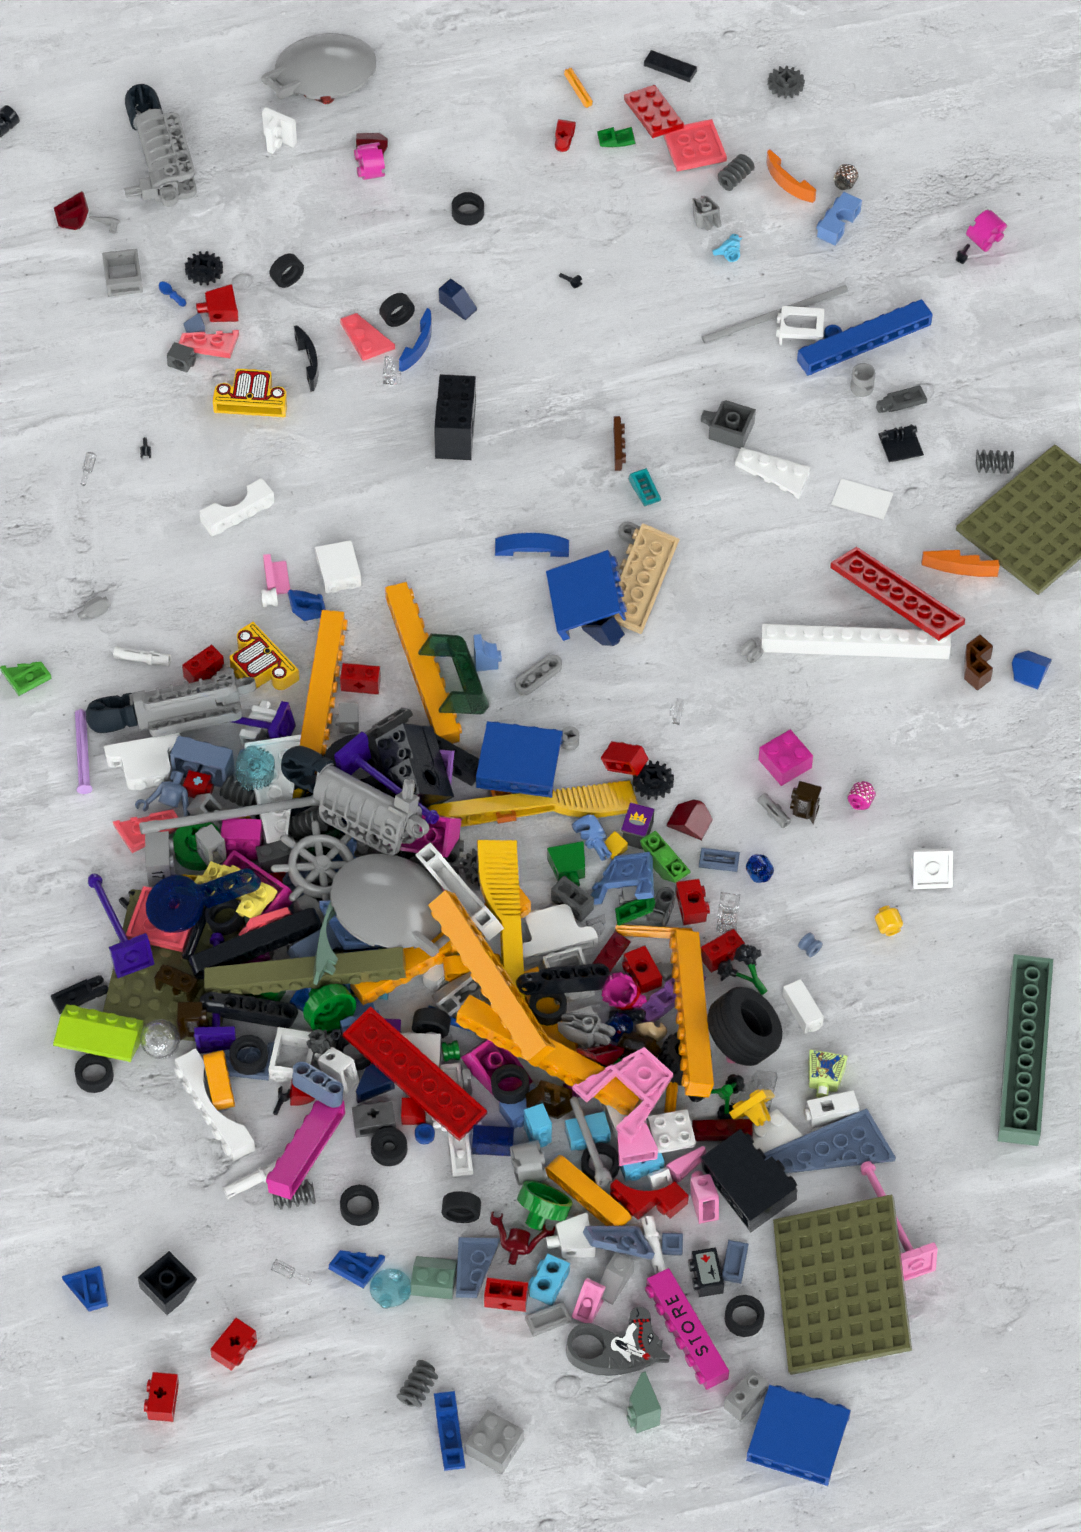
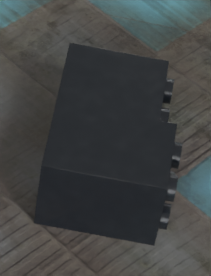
M439 375L434 425L435 459L472 460L476 412V376Z
M402 723L375 739L385 770L382 774L402 790L404 780L413 779L415 783L414 794L419 797L418 802L428 808L434 804L444 803L454 797L432 726L422 725L420 727L414 724ZM385 786L387 795L395 798L396 794Z
M740 1129L701 1157L702 1170L706 1175H711L715 1187L751 1233L797 1200L798 1190L796 1186L798 1185L792 1176L788 1177L785 1174V1167L779 1160L775 1161L771 1156L765 1161V1154L760 1148L756 1149L754 1147L752 1137L748 1133L744 1134Z

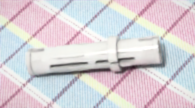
M118 646L114 648V658L168 667L171 663L170 654L155 653L153 650L141 651Z
M276 1161L263 1168L259 1167L257 1171L222 1187L226 1197L230 1199L256 1184L265 1183L266 1177L274 1169Z
M646 1216L647 1220L643 1217L641 1222L645 1232L644 1237L655 1253L651 1260L655 1275L665 1270L666 1267L659 1242L661 1237L660 1233L657 1232L654 1216Z

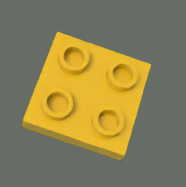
M757 1089L749 1095L750 1099L739 1101L732 1106L734 1110L729 1112L733 1119H743L747 1116L756 1126H763L765 1121H771L765 1103L774 1098L775 1095L772 1090Z

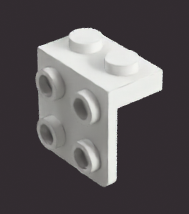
M688 1109L648 1116L647 1126L657 1145L658 1153L691 1148L696 1145Z

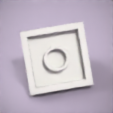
M265 107L262 111L267 152L273 154L277 148L281 147L282 143L294 147L297 144L295 119Z
M952 848L913 850V858H910V866L913 871V889L953 887Z

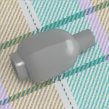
M98 596L87 602L83 611L77 615L80 620L86 617L95 618L106 613L111 604L106 596L103 598Z

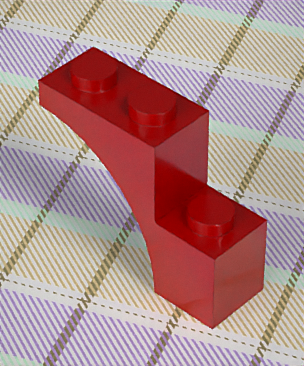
M617 1179L610 1184L611 1197L620 1202L630 1215L634 1216L637 1220L655 1206L662 1215L666 1214L671 1219L688 1204L689 1195L675 1181L664 1188L652 1191L630 1188Z

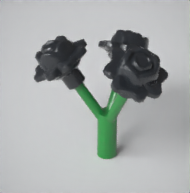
M742 944L735 951L734 960H738V962L744 961L748 965L753 978L733 969L731 959L729 958L727 961H722L719 964L717 974L721 976L720 980L723 981L729 976H737L752 982L761 995L765 994L768 990L758 978L755 968L757 965L756 959L762 956L761 950L756 949L752 945Z

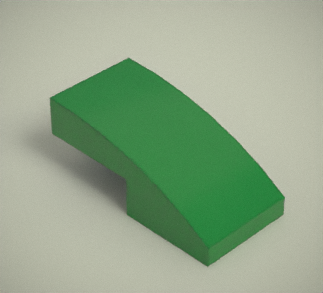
M614 127L597 131L600 147H623L636 144L632 127L615 131Z

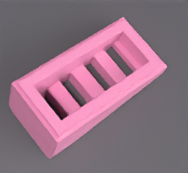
M702 1146L668 1163L666 1167L670 1171L672 1180L679 1183L701 1163V1157L706 1154V1148Z

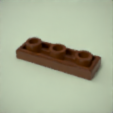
M614 416L615 471H621L622 463H626V452H622V449H625V438H622V434H625V423H621L620 416Z

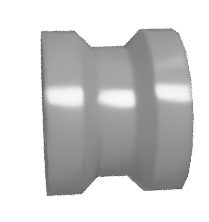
M753 639L745 642L740 649V653L746 656L750 663L756 662L764 652L760 646L756 645Z
M572 726L562 729L563 743L561 746L566 750H575L579 746V731Z

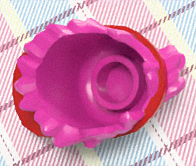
M622 972L612 973V976L609 975L601 994L602 1000L609 1003L610 1007L614 1006L621 1010L641 1008L642 1004L647 1002L646 996L642 995L640 986L630 976Z

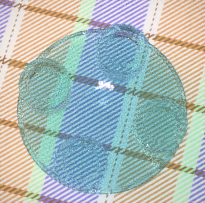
M385 1269L373 1277L370 1284V1293L372 1298L382 1308L396 1307L410 1298L411 1281L400 1270Z

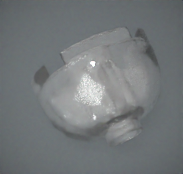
M156 1019L147 1023L140 1035V1044L143 1051L155 1059H167L173 1056L178 1051L180 1044L178 1028L172 1022L164 1019Z

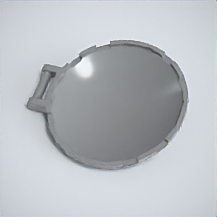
M338 33L313 35L300 39L288 46L276 60L275 69L265 73L261 77V81L265 85H269L276 92V96L279 99H284L293 94L296 96L299 94L306 95L308 99H321L323 96H331V99L348 95L368 83V78L371 75L373 76L376 70V56L367 43L356 37ZM275 81H277L282 87L280 88V87L275 83Z
M369 854L349 861L337 872L330 892L331 906L334 907L336 918L341 925L357 939L371 946L376 944L387 948L413 947L415 949L419 947L431 957L436 956L439 953V949L450 941V938L444 934L435 943L431 942L442 932V926L439 921L432 917V911L428 905L443 890L437 880L420 865L395 855Z

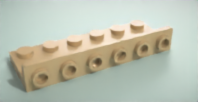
M643 523L639 529H635L632 539H635L634 543L629 544L626 550V554H628L627 560L623 559L619 568L622 570L620 575L621 581L619 582L624 592L622 601L625 602L627 612H625L626 620L623 621L619 613L612 615L620 626L642 634L680 540Z

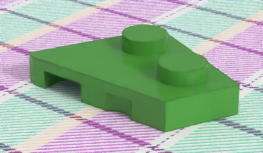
M42 662L17 664L18 667L6 668V665L0 667L2 674L18 696L52 679L51 674Z

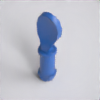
M163 281L159 283L161 293L170 295V298L175 300L179 306H186V300L178 295L176 291H173L169 283Z

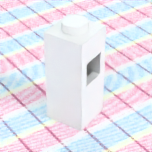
M800 979L784 986L782 997L803 1032L806 1034L810 1031L815 1032L823 1026L824 1016L802 980Z
M854 1090L808 1100L806 1109L803 1111L805 1120L810 1122L812 1128L834 1123L859 1112V1105Z

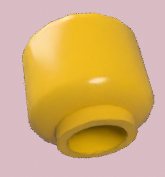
M889 905L884 906L875 915V921L880 933L892 936L901 931L900 928L903 926V921L897 908H890Z

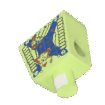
M810 1050L808 1059L809 1087L817 1089L816 1097L828 1096L829 1091H838L846 1069L848 1056Z

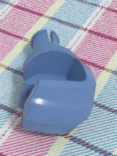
M594 815L583 816L572 824V828L576 833L581 832V839L586 840L585 845L587 848H594L601 861L606 860L605 855L607 859L611 857L612 853L604 843L607 838L605 830Z

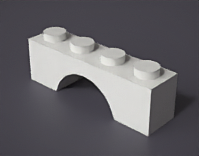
M262 478L246 486L247 495L240 504L225 507L213 503L199 511L200 521L212 537L275 504L274 492Z

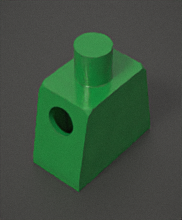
M584 842L547 848V860L557 881L565 876L579 887V879L585 878Z

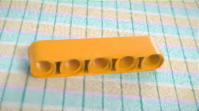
M558 1155L545 1167L546 1174L552 1181L605 1226H625L631 1220L630 1213L564 1156Z

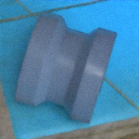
M811 932L806 934L798 944V947L801 950H805L806 955L810 958L815 956L823 946V943L820 940H816Z

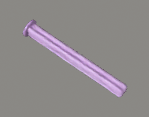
M79 709L75 711L79 785L77 792L88 794L92 791V786L90 785L86 711Z

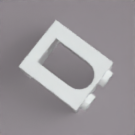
M782 306L781 313H778L777 323L780 324V327H777L776 337H780L779 345H782V338L815 340V343L823 340V308ZM789 315L816 317V329L789 327L784 323V319Z

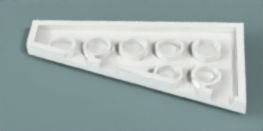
M301 734L244 743L257 805L293 798L294 783L290 782L283 775L281 760L288 749L300 746ZM291 809L259 814L262 820L266 844L281 840L280 837L282 835H288Z

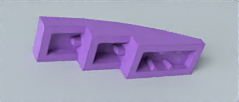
M674 978L666 981L665 986L652 994L649 1001L644 1003L641 1008H636L646 1011L645 1020L641 1021L642 1023H654L674 1008L676 994L673 993Z

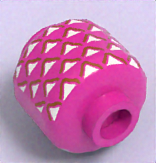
M865 781L857 782L851 788L847 799L854 809L866 810L873 802L876 793L870 783Z

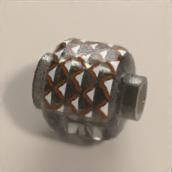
M842 164L835 172L833 180L837 188L849 190L853 188L859 174L855 166Z

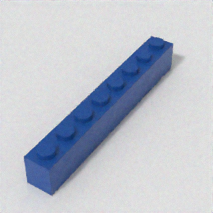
M922 299L911 302L909 305L896 308L892 312L882 314L870 321H865L843 332L835 333L831 337L802 347L798 350L797 362L807 376L930 326L933 314Z

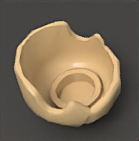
M653 1022L635 1025L636 1033L640 1034L642 1038L648 1035L659 1042L667 1034V1027L663 1023H660L659 1027H656Z

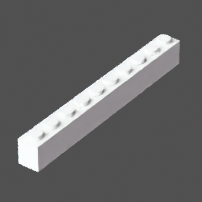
M762 624L761 648L764 652L949 659L951 634L938 641L925 631L918 629Z

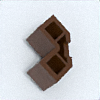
M980 634L966 645L964 656V679L977 691L991 681L993 667L987 663L991 659L993 645Z

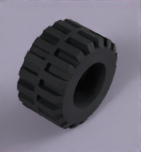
M675 1032L674 1035L671 1034L665 1039L658 1060L673 1073V1078L670 1082H676L682 1086L683 1071L680 1070L682 1055H679L680 1040L677 1039V1032Z

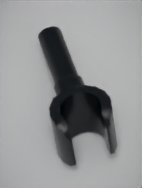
M966 244L962 251L959 250L957 252L956 261L961 264L966 262L968 259L966 252L970 248V244Z
M562 273L559 274V277L570 282L573 288H578L583 284L580 282L582 280L580 275L572 278Z
M146 437L143 438V446L140 447L141 458L143 456L151 458V447L148 446Z
M280 1086L278 1088V1101L273 1111L274 1115H278L283 1102L289 1100L290 1089H288L287 1093L283 1094V1087Z

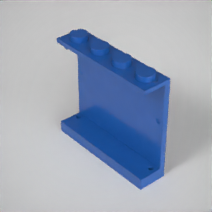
M609 550L546 571L556 629L563 641L570 639L569 630L618 613L623 621L626 620L625 612H627L625 602L622 601L624 592L619 585L621 581L620 574L616 570L618 562Z
M487 721L476 774V788L552 798L560 745L563 743V731Z
M769 1385L747 1452L746 1461L828 1486L851 1410L846 1409L841 1404L833 1405L827 1403L822 1398L814 1399L802 1392H791L779 1385Z

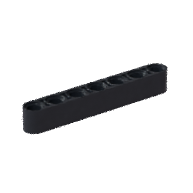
M307 908L196 953L189 958L188 962L194 976L201 980L204 979V968L242 964L310 936L321 929L322 923L314 908Z

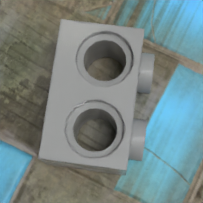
M212 824L202 827L195 833L198 855L207 866L211 861L220 865L227 859L225 840Z
M752 1369L725 1398L724 1409L741 1421L765 1396L768 1391L769 1382Z

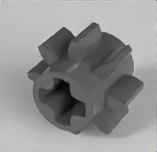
M317 1029L308 1035L310 1040L306 1041L313 1054H323L331 1048L329 1043H332L333 1040L326 1030Z

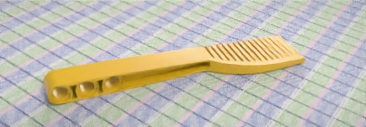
M628 780L610 782L608 784H593L592 786L587 785V787L577 786V788L572 787V789L568 787L566 790L561 788V790L556 789L554 791L553 789L552 798L518 793L434 804L427 809L430 811L436 810L439 816L460 818L461 827L497 821V812H500V815L510 814L511 810H515L516 818L552 811L572 817L581 818L590 814L600 818L626 814L630 803H638L631 781Z
M477 840L478 875L481 891L489 910L504 928L500 931L501 965L518 989L516 980L520 975L524 974L517 840ZM519 991V993L521 994V996H522L523 999L525 1000V995L522 994V993Z

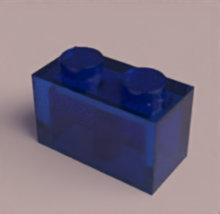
M473 1125L472 1154L511 1156L510 1147L514 1146V1127Z

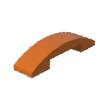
M769 149L767 151L766 163L771 176L777 184L801 200L811 203L815 202L816 189L806 180L799 183L781 167V158Z

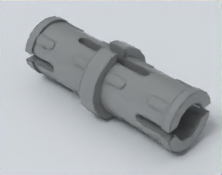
M764 793L758 798L757 802L766 809L769 817H773L782 828L787 827L791 823V819L781 810L782 807L776 804L768 794Z

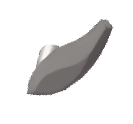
M89 216L92 220L110 225L109 232L116 233L117 225L120 223L118 219Z

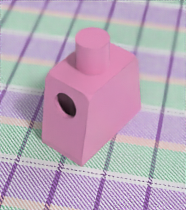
M646 1123L642 1125L631 1143L617 1131L619 1166L657 1159L658 1148Z
M702 1171L692 1173V1178L690 1179L691 1198L699 1224L719 1220V1196L711 1175H704Z

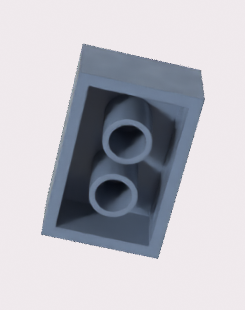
M177 737L170 753L172 771L183 773V778H186L189 770L211 775L212 784L220 788L229 776H233L235 772L233 750L225 746L212 745L206 741L193 740L191 737Z

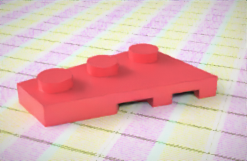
M232 330L233 333L216 331V334H206L205 332L182 333L179 344L193 348L194 353L231 358L239 336V330Z

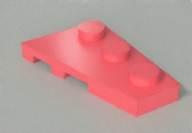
M357 313L340 319L343 329L362 361L395 349L393 342Z
M171 809L152 813L147 817H132L128 821H113V826L130 851L134 853L145 847V834H141L139 823L178 818V816ZM178 828L160 830L159 832L169 831V834H171Z

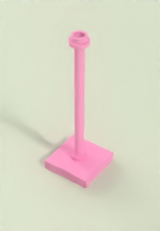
M871 1161L864 1162L860 1166L862 1175H867L877 1197L886 1196L874 1173L875 1165ZM897 1218L899 1240L905 1250L904 1253H901L904 1281L936 1271L938 1250L936 1244L933 1242L913 1249Z

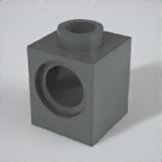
M176 342L173 343L167 353L168 366L186 373L196 362L194 349Z

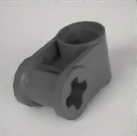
M664 887L658 891L654 910L647 914V921L650 922L652 920L662 924L663 927L667 926L675 904V893L671 888ZM663 898H668V899H670V900H669V901H663L662 899H663Z

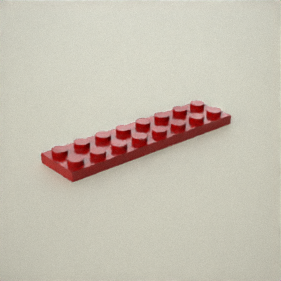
M858 547L853 548L831 562V569L938 641L965 625L964 617Z
M371 1006L342 1034L351 1045L458 1141L487 1115V1110Z

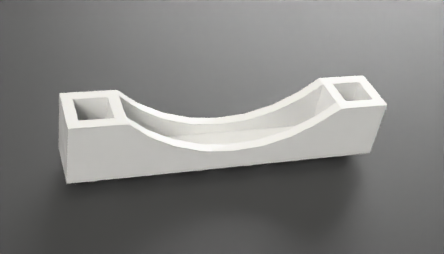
M431 843L415 854L444 890L456 894L477 928L488 941L504 929L497 918L472 892Z
M195 1048L174 1059L176 1066L174 1072L178 1079H183V1086L186 1092L193 1095V1102L196 1108L203 1111L204 1121L207 1125L211 1124L213 1127V1135L217 1141L221 1140L225 1155H230L232 1160L236 1161L255 1151L254 1140L246 1127L223 1116L210 1102L205 1091V1064L197 1049Z

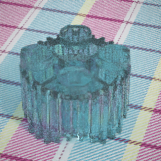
M254 745L248 746L246 750L244 749L243 752H240L236 759L235 776L238 782L241 783V787H244L245 790L248 789V791L255 788L257 790L259 788L263 789V786L269 787V783H272L275 761L273 755L269 754V751L262 750L261 747L258 749Z

